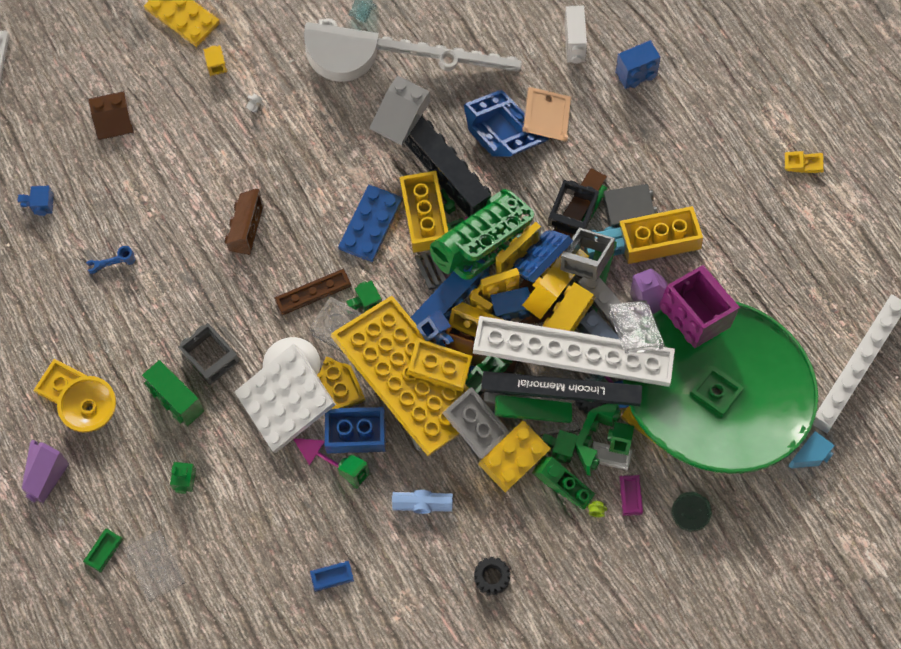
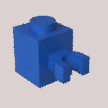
M49 185L31 186L30 195H18V203H20L21 207L30 206L33 213L39 216L53 214L54 193Z
M441 310L428 316L416 326L426 341L435 338L436 344L446 347L443 340H445L446 344L453 341L451 336L445 333L451 325Z

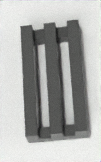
M429 250L428 253L424 252L420 256L416 255L415 260L428 289L432 290L439 287L446 279L442 270L433 261ZM428 257L431 258L435 266V269L440 277L441 281L439 282L428 260ZM423 259L434 281L432 285L422 265L421 260Z

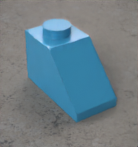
M815 431L792 459L789 467L820 466L823 461L827 463L834 454L831 450L835 445Z

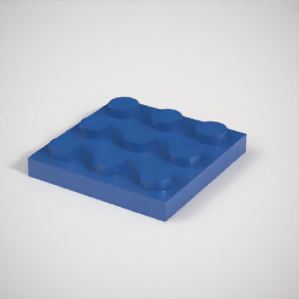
M553 230L545 231L540 236V240L536 244L531 245L527 249V253L514 262L512 269L517 268L521 278L534 282L568 248L573 240L568 235Z

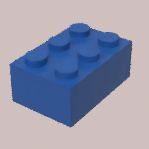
M384 407L337 408L326 412V453L386 452Z

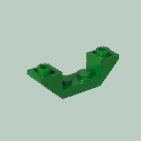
M605 404L590 410L575 442L578 458L586 474L591 476L593 469L597 470L600 462L598 450L589 448L592 443L591 436L593 432H597L600 423L613 427L615 421H619L622 410H620V405Z

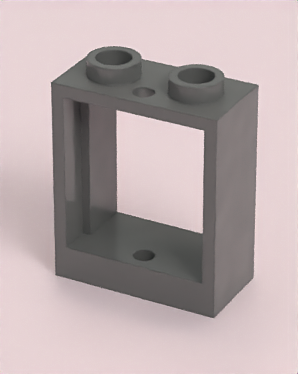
M579 228L572 238L573 242L561 255V270L597 281L614 253L615 238ZM581 246L603 252L598 261L576 255Z
M209 323L200 326L191 337L185 338L178 346L181 354L209 385L213 384L240 362L237 354ZM211 336L226 355L205 371L189 353Z

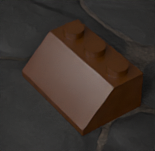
M259 189L240 193L239 199L234 203L235 214L234 217L231 216L230 232L226 233L225 244H227L230 252L251 255L264 207Z

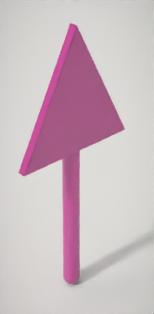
M293 439L309 466L317 455L339 468V463L319 452L325 440Z

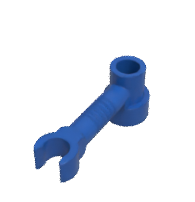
M122 246L118 249V256L101 261H87L88 266L94 265V268L87 271L90 274H95L104 267L122 262L132 265L136 258L129 246Z

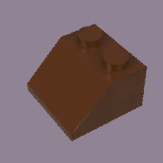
M124 91L88 99L98 140L134 133L129 102Z

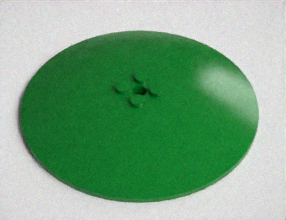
M736 302L740 309L731 327L694 348L691 343L686 341L682 332L675 328L672 320L660 310L640 326L631 342L675 349L670 386L623 379V384L642 386L641 406L629 407L643 431L660 448L676 459L691 466L716 473L739 474L755 472L775 465L793 453L809 433L818 407V385L815 372L806 352L795 337L783 325L764 312L749 305ZM712 389H719L721 391V394H714Z

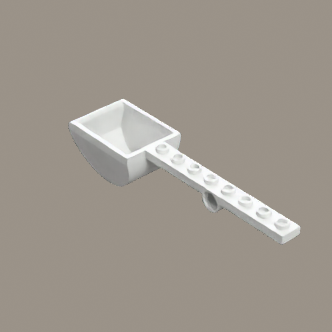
M307 22L304 29L305 50L310 65L318 74L333 81H351L363 76L372 67L376 59L377 50L439 59V66L444 71H452L458 62L519 72L522 62L512 56L502 58L498 54L483 55L480 51H471L470 53L464 52V49L454 48V50L446 49L447 47L443 45L432 47L424 42L413 44L411 41L404 39L394 41L391 37L378 38L379 33L318 23ZM445 57L452 58L453 62L451 64H447L444 62L443 59Z

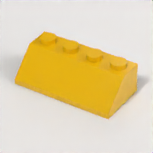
M693 206L619 222L628 264L700 250L702 248L703 235Z

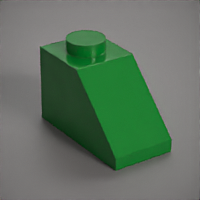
M352 454L348 458H343L338 465L339 474L356 489L370 475L367 462Z

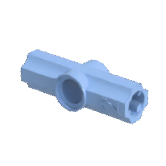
M416 490L414 493L393 492L392 510L413 511L418 514H428L431 511L452 512L453 493H432L428 490Z

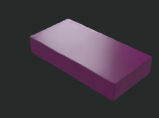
M640 475L619 476L622 516L643 515Z

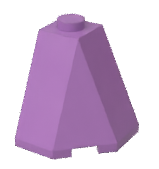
M653 269L633 275L630 295L644 322L661 310L659 304L668 285L665 278Z
M32 440L29 446L22 490L26 493L25 497L35 503L38 500L44 503L68 467L69 462L56 449L42 442L38 445L37 441Z

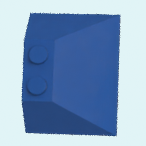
M502 89L464 104L469 132L491 156H513L542 144L549 139L548 137L523 132L525 113Z

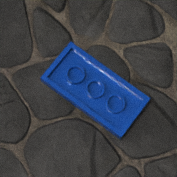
M368 184L338 249L373 263L403 201V197Z

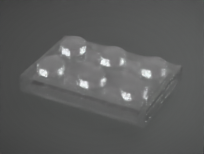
M647 300L609 305L608 310L625 354L663 349L664 342Z

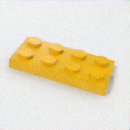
M149 0L144 5L145 10L196 47L220 24V20L193 0Z

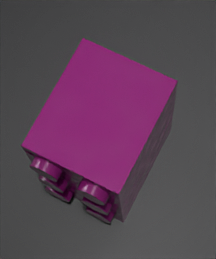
M704 265L668 284L659 304L661 311L672 320L675 328L682 332L686 341L691 343L694 348L729 329L740 309L738 304Z

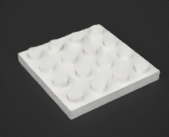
M295 344L288 347L235 391L272 452L275 453L336 405Z

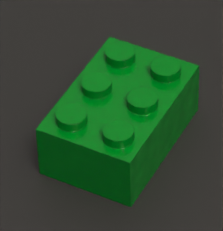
M160 359L142 375L145 380L143 384L153 398L157 397L162 407L166 411L170 410L174 419L179 424L183 422L188 427L205 412L199 398Z

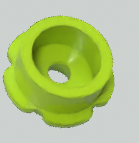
M593 501L592 504L588 505L589 515L598 518L604 517L607 507L604 506L603 502Z

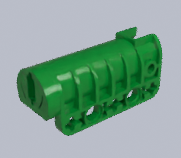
M502 189L488 199L484 208L432 242L430 245L432 259L444 273L450 274L454 271L461 278L470 280L496 262L497 254L509 247V245L503 243L507 240L511 242L517 233H522L530 225L534 218V211L513 192ZM522 214H523V215H526V214L529 215V216H524V217L520 220V218L522 217ZM495 250H497V253H492V254L488 257V255L490 254L491 251L494 252ZM482 258L485 260V263L481 264L477 261Z

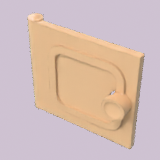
M528 87L523 132L567 142L571 97Z

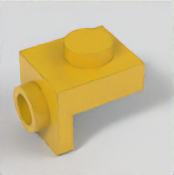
M480 284L469 295L470 305L492 314L493 304L482 297Z

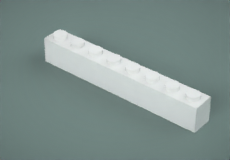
M892 294L890 295L816 412L813 426L825 433L829 432L900 319L901 299Z

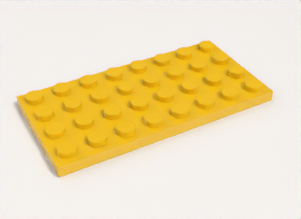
M391 295L332 332L330 337L424 453L430 456L460 435L442 412L469 388L465 384L463 392H459L406 374L416 339H425L416 327L415 322Z

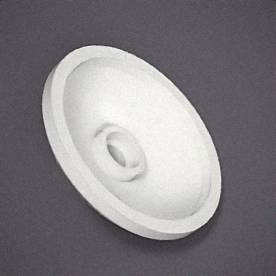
M290 337L277 341L267 350L263 359L264 368L288 347L295 344L316 375L320 372L321 363L317 350L311 343L301 338Z

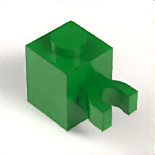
M371 280L369 282H362L354 288L356 298L346 301L350 313L361 306L364 312L382 302V298Z
M559 430L557 438H554L544 433L542 440L549 447L553 448L552 457L560 463H571L578 435Z
M173 463L170 486L176 493L186 494L187 492H193L196 475L194 464Z

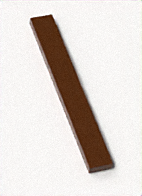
M590 168L581 185L585 187L590 186L599 191L607 176ZM573 196L563 216L582 221L591 202ZM556 228L553 230L568 235L570 238L574 235ZM524 279L519 289L528 287L529 294H531L535 289L532 286L535 281L530 282Z

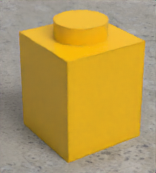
M221 45L203 49L210 76L226 73L227 68Z

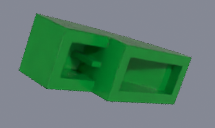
M487 356L467 376L465 384L468 388L472 387L480 396L484 393L481 392L483 371L503 373L513 361Z

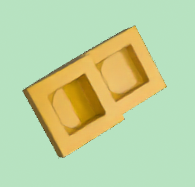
M804 151L785 152V171L824 173L823 153L804 154Z

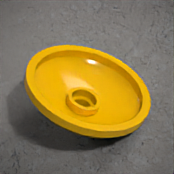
M82 376L72 380L62 389L57 401V411L62 422L68 428L82 433L93 432L105 426L113 417L116 409V396L112 387L105 380L95 376ZM89 406H93L92 410L87 411Z

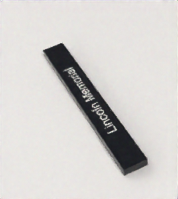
M483 371L481 392L640 407L642 386Z

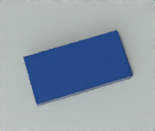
M349 561L310 571L315 592L354 581Z

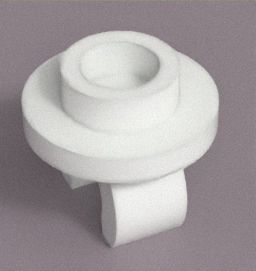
M253 94V96L248 95V98L251 100L246 108L256 113L259 104L262 106L265 104L262 102L263 98L256 94Z

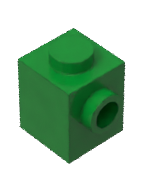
M615 422L614 429H609L607 438L608 441H611L609 452L629 455L634 431L633 425Z

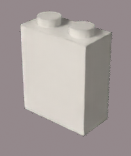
M566 6L564 27L567 63L578 64L585 62L587 39L584 6Z

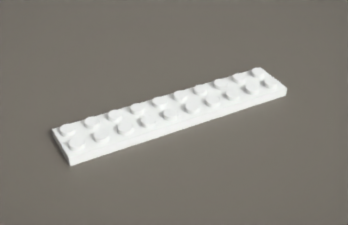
M480 316L473 353L669 387L675 349Z

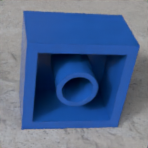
M649 40L618 53L616 74L625 89L634 88L646 80H653L658 75L661 57L652 41Z

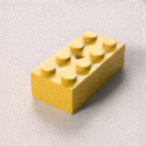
M436 171L400 177L401 192L413 253L430 250L431 243L448 232Z

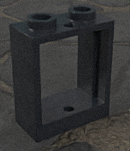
M563 180L548 218V226L574 235L579 228L587 229L598 201L599 191L590 186L579 185L575 181ZM566 193L591 202L583 222L558 214Z

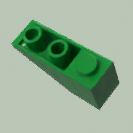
M542 457L532 471V474L546 486L585 510L595 495L591 489L553 457Z

